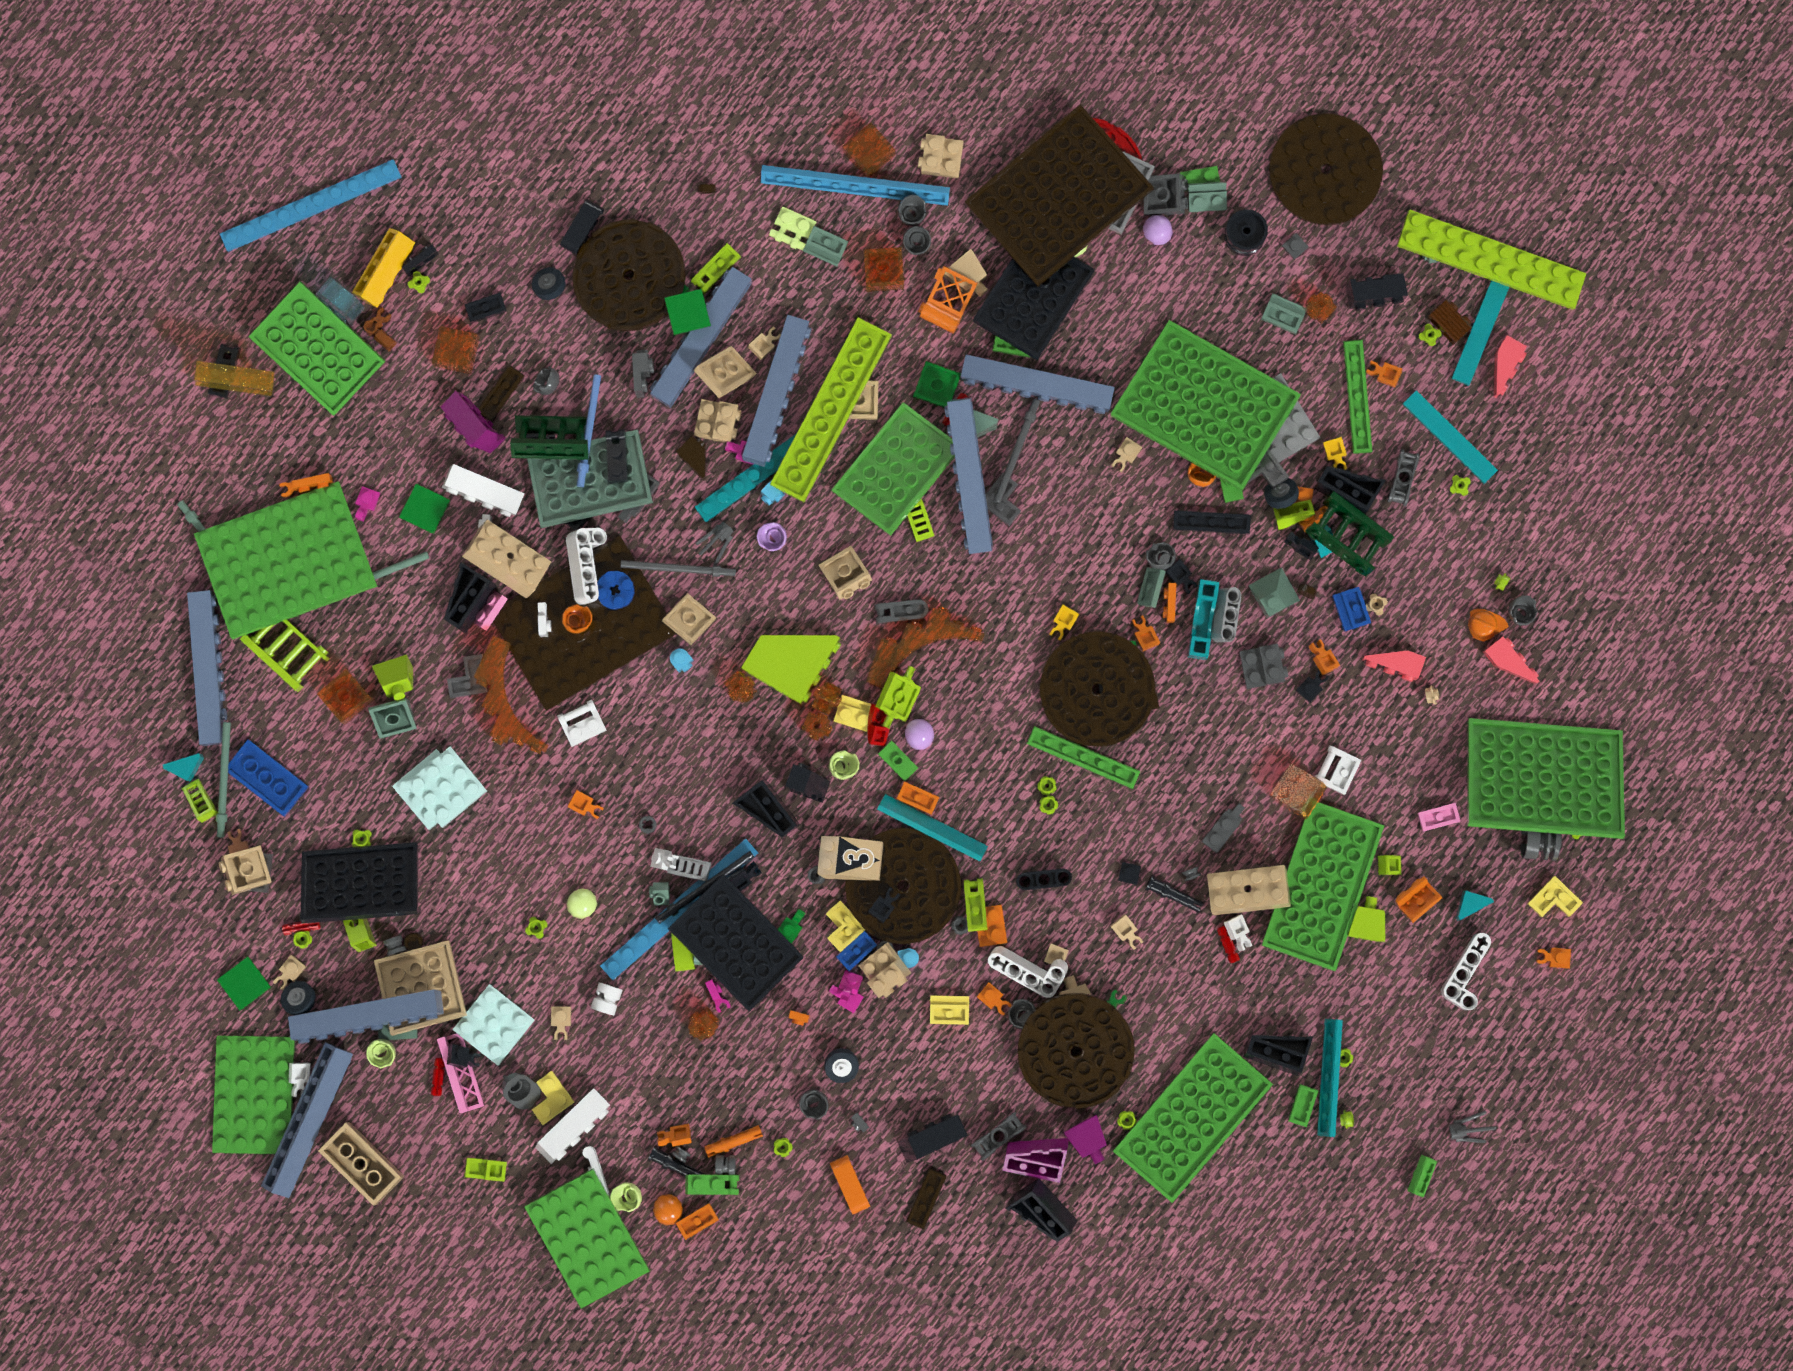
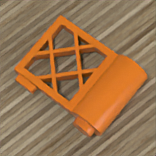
M943 266L942 269L938 268L934 277L937 281L927 302H922L918 312L921 313L920 318L954 334L978 282ZM945 272L953 275L955 283L945 286L943 280ZM966 281L972 284L970 291L962 294L959 283ZM956 285L959 295L949 298L946 288ZM944 289L947 300L940 302L934 299L936 291ZM961 298L963 306L960 311L953 308L951 300Z

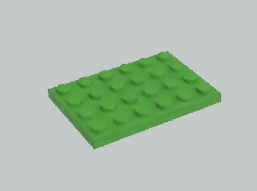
M301 281L249 336L254 343L333 416L386 361Z
M903 402L832 488V492L891 536L955 458V455H951L950 444L953 443V440Z
M217 1036L212 1153H276L292 1118L293 1096H291L293 1084L289 1083V1063H294L295 1041L291 1040L290 1037Z
M594 1168L525 1205L528 1215L581 1309L650 1272L646 1261Z

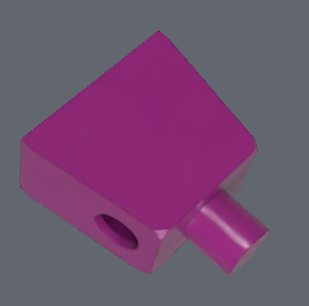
M1097 1115L1063 1132L1082 1158L1090 1155L1094 1164L1105 1159L1100 1149L1107 1144Z

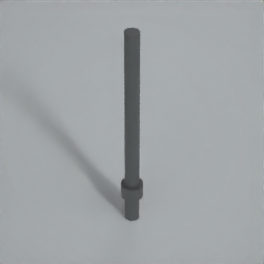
M1033 399L1029 411L1025 413L1023 418L1024 424L993 499L994 503H1001L1031 424L1035 422L1036 411L1040 404V401L1037 399Z
M621 560V568L711 574L712 577L736 575V569L721 568L718 565L706 567Z

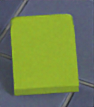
M1401 855L1378 856L1379 875H1402Z

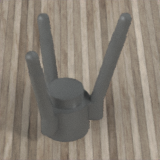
M722 522L720 525L717 524L710 532L696 542V545H699L711 535H715L703 547L699 555H702L717 539L721 542L725 539L713 565H717L727 545L733 539L731 536L734 532L733 529L725 522Z
M1482 1111L1461 1120H1454V1124H1449L1451 1140H1456V1142L1486 1143L1485 1139L1464 1136H1467V1133L1496 1130V1126L1466 1129V1125H1462L1465 1122L1487 1114L1486 1111Z

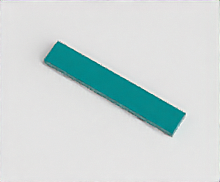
M1494 281L1490 282L1451 379L1467 386L1470 385L1508 292V286Z
M1417 390L1402 404L1483 484L1498 471Z
M886 794L877 810L978 861H981L988 848L987 845Z
M1325 1019L1317 1136L1335 1137L1343 1020Z

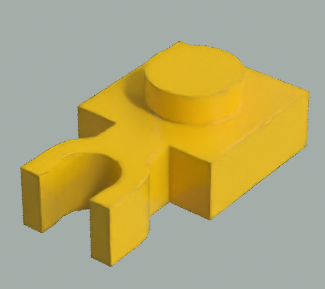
M1342 437L1322 442L1327 460H1334V468H1337V465L1341 463L1344 470H1346L1347 466L1342 457L1347 454Z
M1063 604L1053 620L1058 625L1051 630L1050 635L1052 636L1054 631L1058 630L1060 632L1058 640H1061L1064 636V629L1066 628L1070 631L1080 614Z

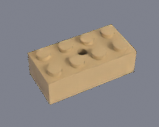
M486 520L479 527L462 556L525 598H528L535 591L551 563L550 560L489 520Z
M1285 865L1207 874L1211 913L1214 916L1291 907ZM1251 886V891L1245 892V889Z
M346 1122L318 1150L373 1206L377 1205L404 1177L350 1122ZM362 1159L365 1161V1167L360 1166Z

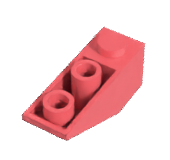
M1508 335L1503 339L1495 353V398L1499 394L1503 396L1508 387L1506 385L1507 380L1514 377L1518 370L1515 366L1518 362L1522 363L1527 354L1524 352L1527 346Z
M1500 637L1483 651L1496 668L1534 684L1540 682L1537 679L1539 677L1537 672L1532 667L1528 668L1525 664L1527 662L1521 653L1517 654L1513 649L1514 644L1509 638Z
M1399 651L1367 655L1362 658V661L1366 660L1365 665L1375 669L1377 664L1385 666L1383 672L1394 675L1395 671H1398V674L1402 675L1401 678L1403 680L1412 682L1419 678L1426 657L1411 651Z

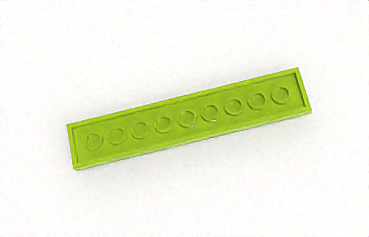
M1413 210L1407 212L1397 243V247L1572 310L1576 308L1586 277V273Z
M857 318L771 481V486L803 503L805 502L892 334Z

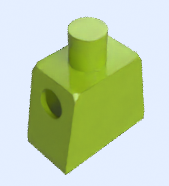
M407 654L372 666L388 698L394 697L395 700L404 699L405 692L413 689V667Z
M1366 896L1365 907L1357 906L1348 937L1385 942V911L1376 909L1378 898Z
M367 918L343 920L350 945L356 951L362 952L377 946Z

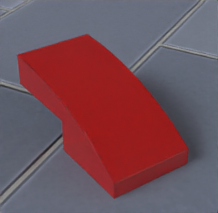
M871 703L867 727L868 743L885 746L890 729L882 726L887 715L884 711L875 707L876 704Z

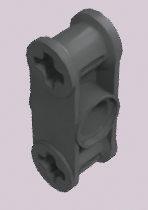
M1404 449L1400 450L1387 502L1393 501L1401 503L1405 507L1407 506L1414 473L1419 462V453L1415 455L1405 452ZM1399 474H1406L1408 476V481L1401 482L1399 479Z
M1013 1112L1002 1123L970 1145L977 1150L982 1161L1012 1137H1015L1027 1128L1017 1118L1016 1112ZM998 1130L1004 1134V1138L1000 1142L995 1141L993 1137L994 1133Z

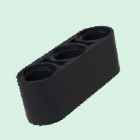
M587 199L564 235L560 246L577 255L583 243L585 244L589 238V232L593 231L599 220L597 219L600 214H603L604 208Z
M1067 869L1021 873L1017 877L1016 885L1023 891L1064 887L1071 882L1072 874ZM1064 872L1068 875L1066 883L1059 882V873ZM1045 874L1049 877L1047 885L1039 883L1038 878L1040 875ZM1021 877L1029 878L1030 884L1028 887L1020 885L1019 879Z

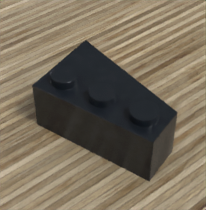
M1404 273L1383 275L1381 278L1376 279L1366 277L1365 281L1356 282V279H1350L1345 287L1349 308H1355V311L1365 310L1366 306L1373 305L1374 308L1385 306L1386 302L1399 304L1404 302L1403 299H1406L1408 296Z
M1327 466L1314 489L1326 496L1334 491L1362 513L1366 514L1386 480L1371 478L1364 474L1358 475L1351 473V471Z
M460 562L459 573L454 582L455 587L452 597L450 596L444 620L466 634L476 619V615L482 610L488 597L497 586L489 579Z
M793 764L785 785L786 789L823 803L831 781L810 771L809 766L805 764Z
M766 779L758 782L732 803L780 837H786L801 825Z
M1252 1035L1248 1039L1243 1057L1299 1076L1303 1071L1313 1036Z
M951 1113L940 1118L941 1122L937 1124L934 1121L923 1126L924 1130L919 1132L917 1129L907 1133L906 1138L897 1141L906 1163L918 1160L968 1136L959 1115L952 1116Z
M1039 1178L1011 1196L1005 1207L1008 1211L1013 1210L1021 1215V1219L1025 1222L1028 1220L1037 1226L1036 1229L1056 1242L1070 1235L1078 1221Z

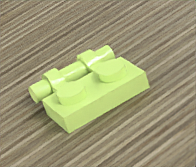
M782 206L774 223L781 228L779 231L771 229L769 236L774 237L778 242L783 241L791 245V248L803 250L806 244L800 240L802 237L809 238L817 222ZM788 230L795 233L796 236L792 238L785 235V232Z

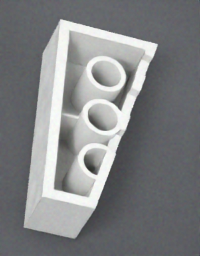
M455 464L450 466L442 488L451 494L462 495L464 499L473 503L475 501L480 502L483 507L490 510L493 508L498 509L500 514L507 517L516 515L524 493Z
M593 1088L537 1143L535 1148L550 1164L556 1159L559 1161L566 1155L567 1152L565 1150L570 1145L574 1147L581 1140L579 1136L584 1131L588 1133L595 1126L593 1122L597 1118L602 1120L609 1113L607 1109L610 1104Z

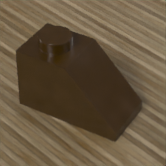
M691 436L676 453L704 481L706 479L707 452L704 448L706 444L699 437L695 439Z

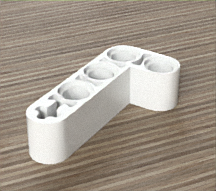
M581 528L569 533L566 537L574 599L579 605L594 602L599 596L592 548L604 544L607 540L606 532L601 528Z
M1485 933L1475 934L1471 938L1441 988L1442 996L1463 1010H1473L1478 1004L1477 997L1466 990L1465 987L1490 947L1491 939ZM1477 938H1484L1483 942L1485 945H1480L1477 949L1478 951L1471 949L1472 947L1477 948L1479 944ZM1468 953H1472L1475 956V961L1472 964L1466 960ZM1460 969L1465 972L1463 980H1459L1456 976L1457 971ZM1449 986H1453L1455 989V995L1452 997L1446 993ZM1466 996H1469L1472 1000V1004L1469 1007L1463 1004V999Z
M1002 946L995 947L988 958V964L993 969L1046 998L1055 995L1068 971V965L1064 960H1054L1048 971ZM1011 965H1016L1019 969L1016 970ZM1058 968L1062 973H1057L1054 969ZM1028 974L1034 975L1036 979L1030 978ZM1045 984H1050L1053 988H1047Z

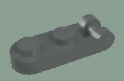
M923 600L874 605L875 611H877L876 624L919 620L925 618L928 614V605ZM890 609L891 616H885L884 610Z

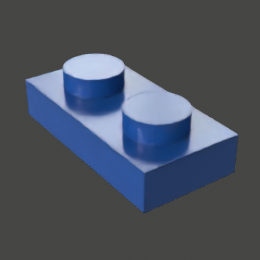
M864 931L836 957L850 971L877 944Z

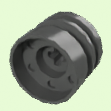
M1521 831L1522 835H1528L1527 844L1521 843L1520 846L1522 858L1537 859L1540 851L1542 860H1547L1549 857L1551 861H1557L1562 844V834Z

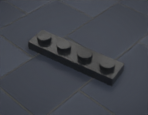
M1174 510L1173 530L1249 535L1251 515Z

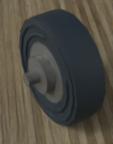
M547 267L538 271L531 283L532 290L542 300L557 298L566 286L565 277L561 271L553 267Z
M1288 478L1275 486V488L1268 484L1264 490V497L1272 508H1286L1296 502L1299 497V489L1295 481Z
M295 981L283 990L280 999L281 1005L287 1013L293 1016L306 1014L315 1004L316 995L309 984L304 981Z

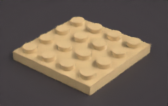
M449 940L374 960L382 999L433 989L441 991L444 1014L438 1015V1018L433 1020H426L425 1017L420 1018L417 1023L404 1021L401 1022L400 1026L389 1027L392 1036L467 1016Z

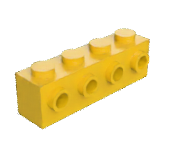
M389 228L352 294L367 304L378 308L379 304L383 302L387 290L393 285L397 273L402 269L407 256L412 252L415 242L401 232Z

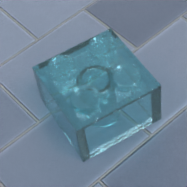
M332 277L316 293L319 299L349 325H352L365 309L355 296Z

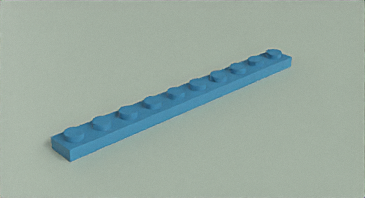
M393 159L222 232L220 236L226 250L229 252L402 177Z
M762 165L761 183L897 200H903L909 195H917L925 203L947 206L949 202L950 187Z
M747 839L743 840L710 869L708 880L747 852L751 851L754 857L758 852ZM698 880L697 882H695L689 889H687L681 896H679L673 902V904L677 903L679 900L687 896L689 893L694 891L696 888L701 886L706 881ZM700 896L680 909L679 913L674 917L670 916L660 924L654 918L600 967L612 980L617 978L669 932L667 928Z

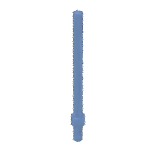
M600 375L593 376L584 440H588V452H590L601 381ZM580 460V463H578L577 487H584L586 473L589 471L588 460Z

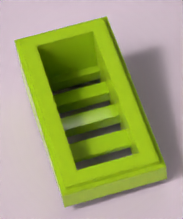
M922 499L914 507L920 506L921 509L910 512L907 515L916 542L934 536ZM923 514V517L915 520H913L912 518L914 516ZM926 522L925 525L915 527V524ZM928 528L929 532L918 535V531Z
M1311 500L1293 503L1286 508H1273L1278 530L1287 528L1315 515Z
M196 779L182 788L198 821L203 823L218 813L200 779ZM196 787L199 788L198 791L190 795L188 791L189 789L193 790ZM202 794V797L195 801L193 800V798ZM203 801L206 802V804L202 805V806L199 807V808L196 806V805L202 803Z

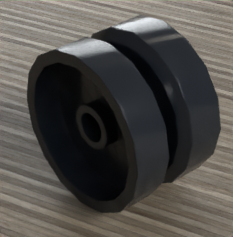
M1244 209L1237 211L1230 217L1225 228L1224 240L1226 246L1231 252L1240 256L1255 254L1263 246L1268 234L1266 220L1260 213L1254 210Z

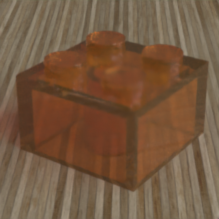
M871 122L842 146L843 153L868 178L896 156V150Z
M902 247L864 250L866 292L904 290Z
M440 326L432 358L434 367L472 374L480 340L478 334Z
M347 669L317 693L320 699L344 725L374 701L373 697Z
M1290 763L1270 796L1280 805L1307 820L1327 787L1323 781Z

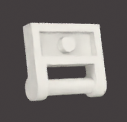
M592 699L587 701V704L571 712L557 716L571 747L607 731ZM591 710L593 716L568 726L567 721Z
M1329 745L1328 754L1313 781L1345 795L1361 760ZM1336 755L1341 758L1329 781L1325 779V776Z

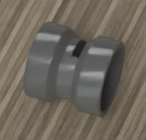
M716 1155L715 1174L728 1173L729 1175H735L736 1155H730L729 1157Z

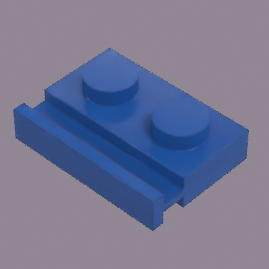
M1359 587L1332 595L1344 632L1371 624Z

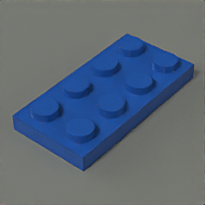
M249 739L228 765V773L284 817L309 787Z

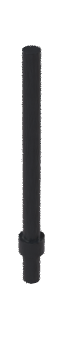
M751 851L747 852L677 903L669 905L667 910L655 917L657 922L660 924L670 916L674 917L679 913L680 909L703 894L722 874L727 877L754 858V855Z

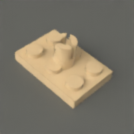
M732 346L701 363L694 369L695 373L718 398L746 383L757 374Z

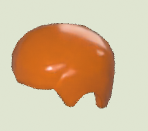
M1193 463L1188 468V478L1196 486H1208L1216 478L1213 474Z
M575 604L566 608L562 614V624L566 630L572 633L584 632L592 623V613L587 606L582 607Z
M671 1194L658 1197L653 1208L657 1221L666 1226L674 1225L679 1221L683 1211L681 1201L677 1196Z

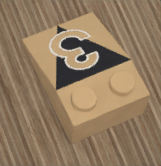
M821 836L817 874L825 879L880 881L883 842L839 836Z

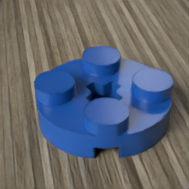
M608 571L597 582L598 599L606 608L617 610L626 607L633 600L635 594L634 585L630 577L625 573ZM618 585L620 593L612 595L610 588Z

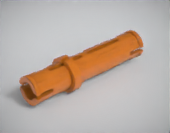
M759 1125L733 1136L722 1137L719 1141L704 1147L708 1158L724 1151L725 1153L729 1152V1149L763 1137Z

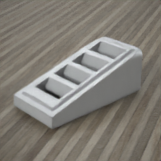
M679 856L678 859L675 858L673 860V865L676 866V869L668 867L667 873L707 881L711 862ZM685 861H686V862H687V866H686V870H685V873H684L683 870H684ZM693 863H695L693 874H691ZM700 864H701V865H703L702 871H701V876H698L699 868H700Z

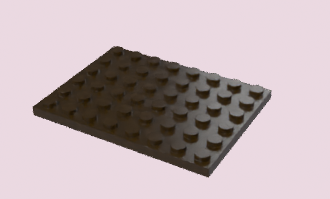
M1080 104L966 199L964 203L1038 287L1152 192L1154 187Z
M621 536L594 550L593 557L597 582L608 571H620L630 577L634 585L635 594L631 603L626 607L617 610L608 609L601 604L599 599L586 605H579L582 607L587 606L592 613L591 625L586 631L578 634L566 630L562 624V614L566 608L577 604L574 599L569 565L540 582L528 598L518 595L506 602L493 620L546 711L677 635L676 632L662 621L667 613L641 569L621 568V560L635 561ZM618 585L610 588L612 595L620 593ZM545 602L547 604V618L551 620L552 627L551 632H548V637L539 636L538 603Z

